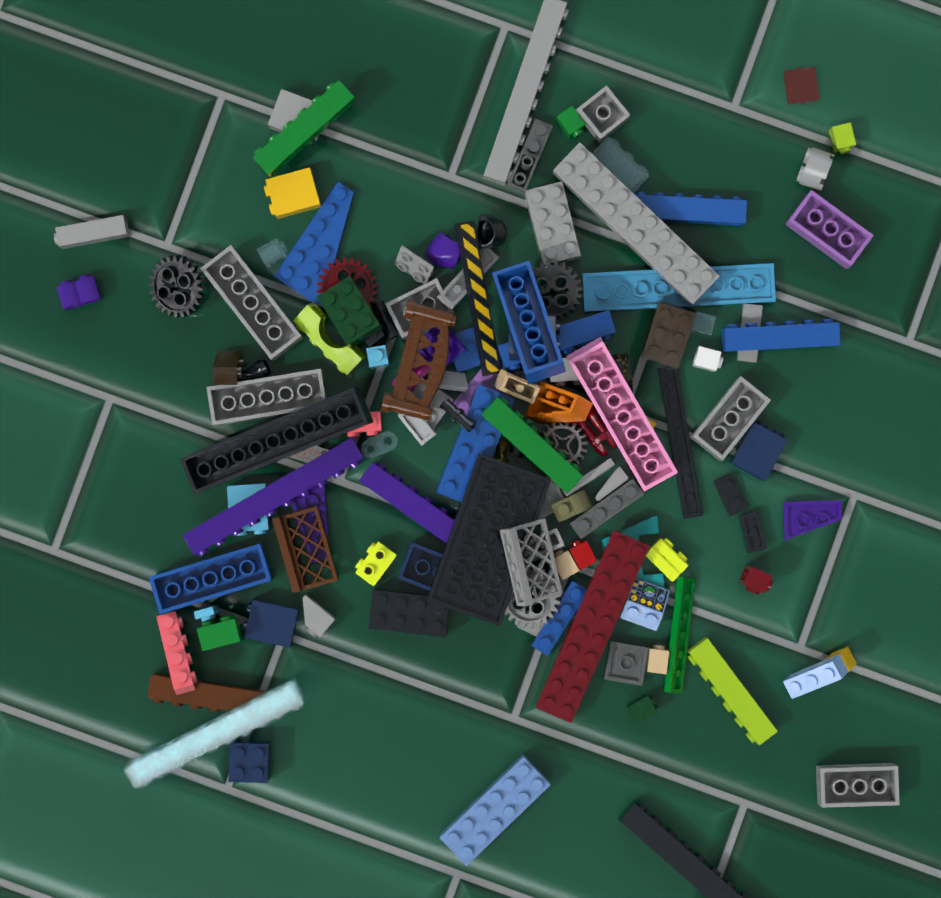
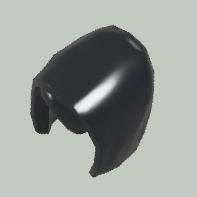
M488 214L479 215L476 232L479 246L496 248L502 245L507 238L506 225Z

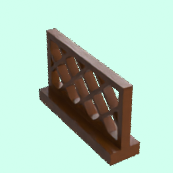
M319 506L272 519L293 593L339 580ZM315 511L317 518L314 525L305 520L307 514ZM294 517L300 520L296 530L289 526L288 518ZM303 523L312 527L308 536L298 532ZM314 529L321 533L322 538L319 543L310 539ZM296 535L305 539L301 548L294 544L293 540ZM308 541L317 546L313 555L304 551ZM319 548L326 551L327 557L324 562L315 557ZM302 553L310 557L306 567L299 562V557ZM313 560L322 564L318 574L309 569ZM324 567L331 570L333 578L326 579L320 576ZM306 572L316 576L312 584L306 585L304 580Z

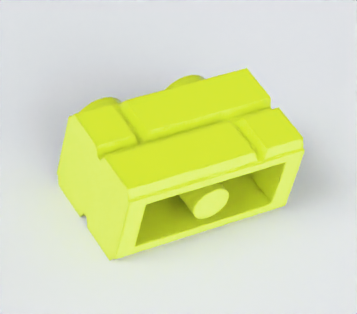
M659 538L648 549L646 557L673 582L689 566L686 563L688 559L681 552L677 554L672 549L674 545L667 538L664 540Z

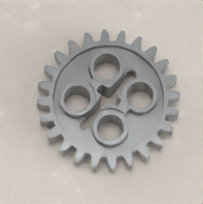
M528 567L526 574L528 578L532 579L535 570L531 571V568ZM539 573L535 582L541 586L546 577ZM551 581L547 585L549 592L556 591L554 583ZM535 586L532 591L534 597L538 595L537 587ZM513 590L505 615L511 614L508 620L516 619V626L522 622L523 628L529 624L530 628L533 629L534 623H536L540 628L541 621L548 624L547 617L554 619L551 613H558L555 605H561V602L556 599L561 598L562 595L533 603L529 606V613L525 614L527 606H523L521 609L514 608L516 599ZM534 605H542V611L534 613L532 611Z

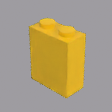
M310 167L265 179L267 185L264 186L266 196H270L272 202L269 204L270 212L277 219L321 207Z

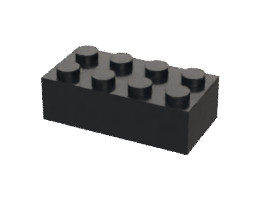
M373 589L368 629L446 637L449 609L426 601L428 595Z

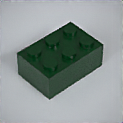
M350 276L317 296L350 349L383 329Z

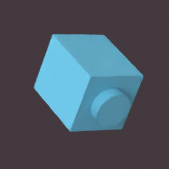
M385 345L366 348L370 369L390 366Z

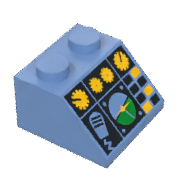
M636 578L620 612V618L657 631L664 614L670 590Z

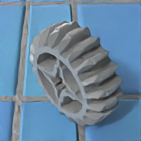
M551 422L552 428L546 424L544 427L547 432L540 430L539 433L546 438L549 435L555 442L554 450L559 445L558 440L566 441L569 438L570 440L565 444L566 450L561 448V451L569 457V460H566L569 464L574 462L576 465H579L580 463L577 458L582 460L585 458L580 453L587 452V449L582 448V445H588L587 441L582 442L581 440L586 437V434L579 435V432L583 429L580 427L576 431L574 428L577 424L575 423L570 427L569 422H565V425H562V422H560L557 426L555 422ZM565 429L570 431L571 434L566 438H561L554 431ZM576 437L578 447L574 455L569 448V444Z

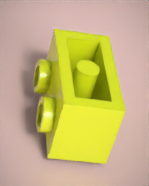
M379 541L377 544H371L366 551L369 555L365 560L361 558L355 566L357 568L355 573L372 586L376 585L397 556L396 553Z

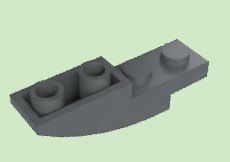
M538 119L534 120L507 186L526 192L553 125Z

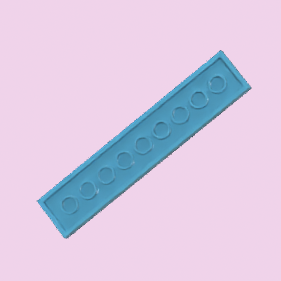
M774 263L711 267L720 277L693 305L685 301L654 270L583 273L584 312L655 309L658 300L681 307L776 302Z

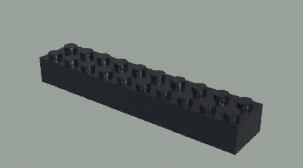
M358 386L180 458L193 493L198 494L374 422L361 389Z

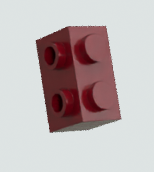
M745 565L738 583L746 586L745 590L753 594H765L766 590L770 591L773 585V580H771L773 576L752 566Z

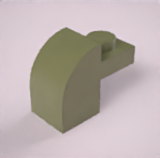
M585 489L550 505L558 523L593 507Z

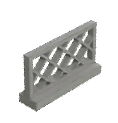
M542 518L511 528L501 529L500 534L517 606H529L535 602L563 594L546 519ZM538 524L541 525L542 530L540 536L533 533L535 526ZM522 529L527 533L523 541L518 539L517 530ZM530 536L537 539L534 548L527 545ZM541 543L546 547L544 555L537 552ZM524 548L531 551L527 560L522 556ZM535 555L541 558L538 567L531 564ZM545 562L550 564L548 574L541 570ZM528 567L535 570L532 579L527 577L526 571ZM539 573L546 577L542 586L535 582ZM549 581L554 583L556 591L549 592L546 590ZM533 585L540 589L535 598H532L531 595Z

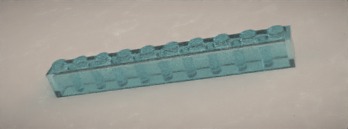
M293 678L128 761L123 769L134 788L139 786L145 787L157 777L161 779L168 775L169 771L173 769L177 771L186 765L185 763L189 761L195 762L207 752L211 754L218 750L219 746L233 743L236 737L240 735L245 737L253 731L252 729L256 727L263 728L270 723V720L274 718L279 720L290 710H299L304 706L306 696L296 678Z

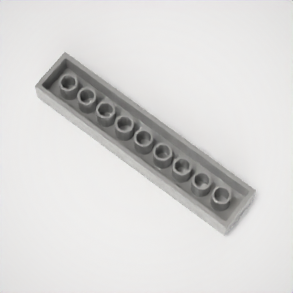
M581 143L553 170V174L690 305H693L720 277Z

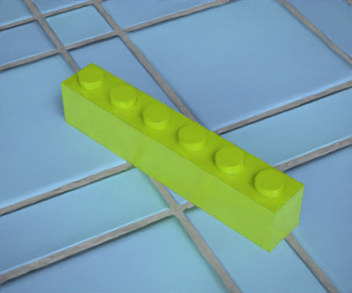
M704 637L687 650L690 654L688 656L690 662L694 666H699L701 669L699 673L705 681L709 680L712 683L711 690L717 697L721 695L724 699L723 706L728 712L733 711L736 715L734 718L735 722L740 728L745 727L748 731L745 735L752 744L756 742L758 745H761L778 732L708 638Z

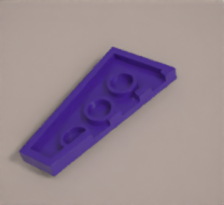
M315 485L310 488L311 493L302 498L300 495L294 497L292 507L295 513L319 506L329 541L325 486L323 485L318 488ZM315 511L309 512L305 518L306 521L313 525L317 519ZM303 523L300 531L303 535L308 536L312 527ZM314 529L310 539L319 543L322 538L321 533ZM308 541L306 544L307 552L313 555L317 546ZM319 548L315 557L320 560L327 557L326 551Z

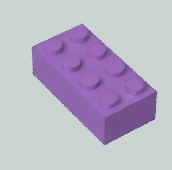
M812 190L807 193L785 223L786 226L845 269L852 266L874 236Z

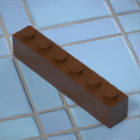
M154 673L150 677L147 698H151L152 702L164 703V701H170L171 705L174 706L188 704L192 709L207 707L211 712L226 710L228 714L237 716L240 713H245L247 717L255 719L264 715L268 691L197 680L194 683L195 690L176 695L171 676Z

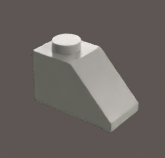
M308 594L303 597L307 631L314 637L317 635L321 637L336 618Z

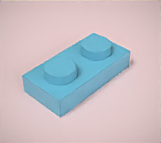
M215 605L194 612L195 619L201 618V621L213 619L216 617L215 614L220 612L219 607Z

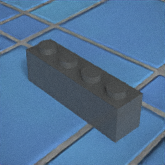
M630 479L569 524L577 536L582 539L639 499L644 493L634 479Z

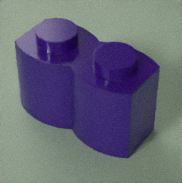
M90 274L80 276L79 280L72 282V280L63 281L60 283L61 286L56 287L62 308L65 311L102 300L96 278L94 276L90 277Z

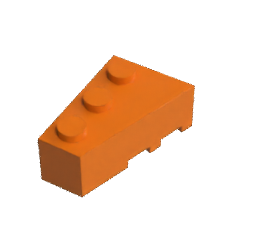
M540 381L539 386L541 387L534 403L529 404L524 415L538 424L585 421L593 403L577 394Z

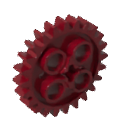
M343 257L342 263L335 259V265L328 263L329 270L322 269L325 275H318L322 282L316 283V285L321 286V289L316 290V293L322 294L341 282L337 274L340 270H344L347 273V277H351V274L355 273L354 282L358 278L363 279L364 286L359 290L370 308H372L369 302H376L372 295L378 294V292L373 290L378 284H373L372 282L376 277H370L373 270H365L367 264L360 266L361 260H357L354 263L351 257L349 262H347L346 258Z

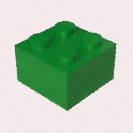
M234 614L220 618V622H216L215 619L201 623V627L197 628L202 651L237 643L245 639L244 633H242L243 628L240 616L234 618Z

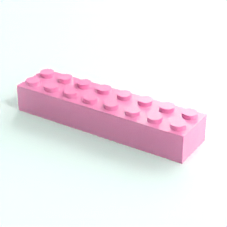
M599 337L569 354L567 359L643 491L677 474L678 472L602 338Z

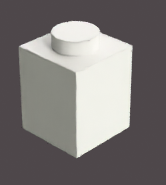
M699 346L696 349L692 366L715 372L717 368H721L723 357H720V351Z

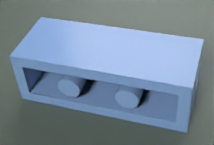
M839 654L790 674L783 683L793 699L841 680L849 671Z

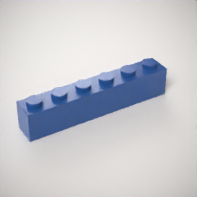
M635 192V196L663 222L744 226L746 224L747 200H742V197L723 199V196L704 198L703 195L685 197L684 194H673L672 197L666 196L665 193H654L653 196L647 195L646 192Z
M821 319L822 323L814 324V320H802L803 324L795 325V321H784V325L776 326V322H765V326L757 327V323H746V327L738 328V324H727V328L721 329L722 352L839 346V322L833 323V319Z

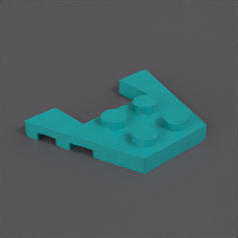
M653 516L619 532L639 540V535L659 533L657 516ZM610 536L601 540L602 552ZM641 565L636 578L665 588L663 573L643 575Z

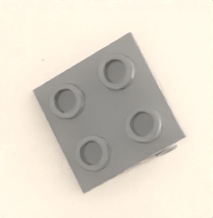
M403 245L401 246L394 264L399 270L413 276L417 282L426 284L429 277L434 273V266Z

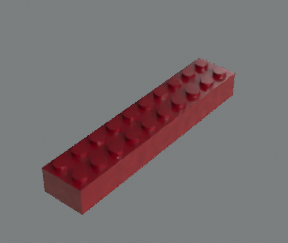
M615 529L612 530L536 701L537 709L572 723L650 546L647 543Z

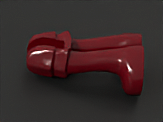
M593 404L587 417L600 434L596 435L586 420L569 422V424L573 425L576 423L577 427H581L590 445L594 447V451L604 457L608 453L601 442L606 439L613 449L617 447V444L605 424L599 418Z

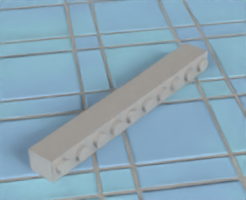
M561 0L543 1L483 179L504 186L506 181L510 180L513 172L511 170L512 164L517 163L520 155L517 149L519 145L523 146L526 137L523 134L525 127L529 128L532 117L529 116L531 109L535 110L538 99L535 98L537 91H542L545 82L542 81L543 74H547L551 63H548L549 57L554 56L557 45H554L555 39L560 38L563 30L560 27L562 20L566 21L568 16L567 2Z

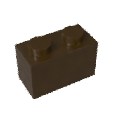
M217 351L213 365L214 385L238 384L239 378H242V370L245 367L244 358H241V351Z

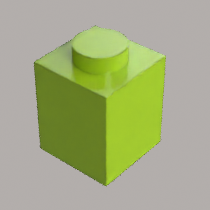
M851 122L833 126L829 130L834 153L840 151V154H845L852 151L851 149L856 145Z

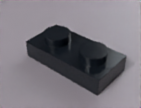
M732 474L713 482L729 517L747 509Z
M758 511L738 516L747 553L767 549Z

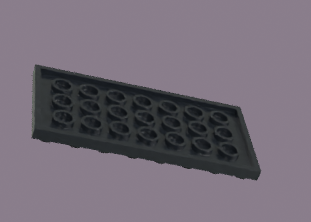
M478 453L426 601L500 627L513 592L500 530L537 520L551 479ZM522 529L517 530L518 539L523 541L527 533ZM530 536L527 545H529L532 536ZM524 548V550L522 551L523 558L525 557L527 551L526 548Z

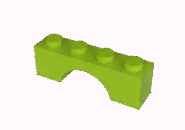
M314 302L308 304L293 320L297 329L305 333L310 338V342L318 346L323 351L324 356L337 365L336 367L340 372L346 375L352 373L367 355L357 345L350 349L347 345H339L333 342L325 330L327 315Z

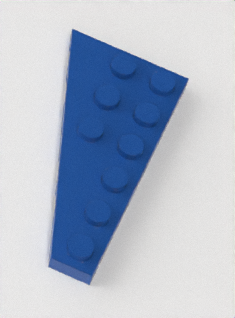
M337 182L274 276L320 308L323 307L317 296L321 293H316V290L321 289V286L316 285V283L322 282V279L318 275H325L322 269L329 270L328 263L335 265V259L354 196L353 191Z

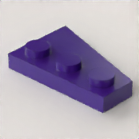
M841 500L782 502L784 540L842 520Z

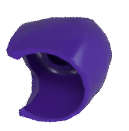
M439 232L425 250V256L433 265L454 269L460 258L458 243L453 241L448 234Z

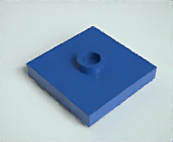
M474 328L455 333L467 349L453 361L457 372H463L480 366Z

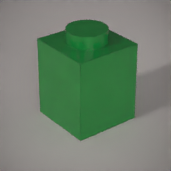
M573 106L556 117V122L569 139L573 136L577 138L584 132L585 123Z

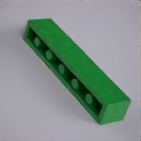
M340 80L336 83L332 82L322 96L318 95L312 100L311 106L300 110L297 114L298 117L293 122L291 120L283 126V131L279 134L275 133L270 137L269 143L265 147L261 146L254 152L255 156H253V159L270 178L356 102L355 97Z
M495 397L480 415L568 494L583 477L579 473L581 469L575 463L569 464L565 460L567 456L561 450L556 452L551 447L553 443L544 436L542 439L537 434L539 430L531 423L527 425L523 421L525 417L517 410L513 412L509 408L510 403L503 397L501 399Z

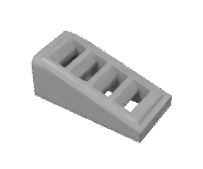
M620 466L615 469L595 495L594 499L596 501L601 500L628 480V476Z

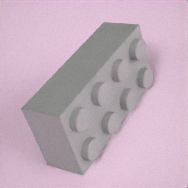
M562 181L526 190L524 196L543 265H547V260L553 265L555 260L558 261V264L580 259L581 254Z
M740 376L713 407L690 438L716 459L723 461L771 400Z
M894 763L816 765L817 804L821 808L900 805L898 766Z

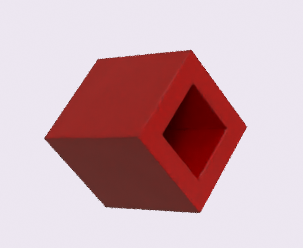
M579 539L571 544L572 548L569 551L579 570L597 562L586 540L582 542Z

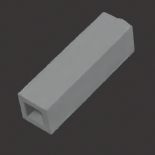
M124 215L56 227V233H54L55 244L62 249L130 237L127 218Z

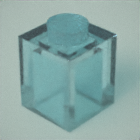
M277 238L256 249L267 268L287 258L286 252L288 249L284 242L279 243Z

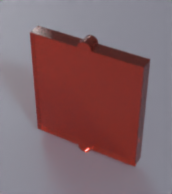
M798 67L796 70L783 72L788 105L796 103L805 104L806 102L820 100L815 67L803 69Z

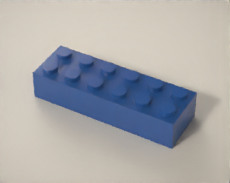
M530 261L493 272L492 275L528 384L566 372Z
M609 310L561 325L560 335H556V341H560V353L563 352L564 355L573 353L577 347H583L599 337L602 338L604 343L610 341L616 331ZM509 342L499 345L498 353L504 370H509L510 373L520 370V366H522L520 360H509Z
M477 384L466 411V415L476 423V426L470 432H466L462 426L460 427L435 491L437 493L461 502L477 454L481 453L492 457L501 433L484 419L480 413L495 397L499 399L503 397L510 403V409L515 398Z
M263 543L149 577L159 614L274 580Z

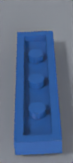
M572 580L570 581L562 597L559 599L561 605H555L558 613H551L554 619L547 618L548 624L543 625L532 642V647L547 656L549 655L579 607L586 591L585 588Z

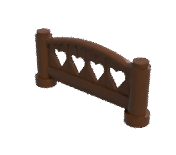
M408 299L404 318L411 319L393 394L385 392L380 411L386 413L391 411L423 420H431L433 408H430V403L436 395L445 373L449 353V327H454L457 315L417 304L415 300ZM438 328L440 331L439 335H437L438 341L431 343L422 332ZM429 346L434 347L433 360L427 362L417 350ZM428 365L430 367V372L427 373L428 379L426 381L421 380L412 369ZM422 383L426 386L425 391H423L424 397L417 399L408 388Z

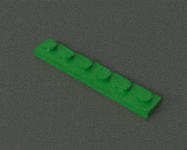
M677 577L664 692H683L696 578Z

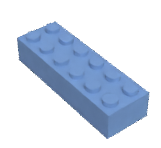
M522 754L440 833V839L467 866L550 786V781Z

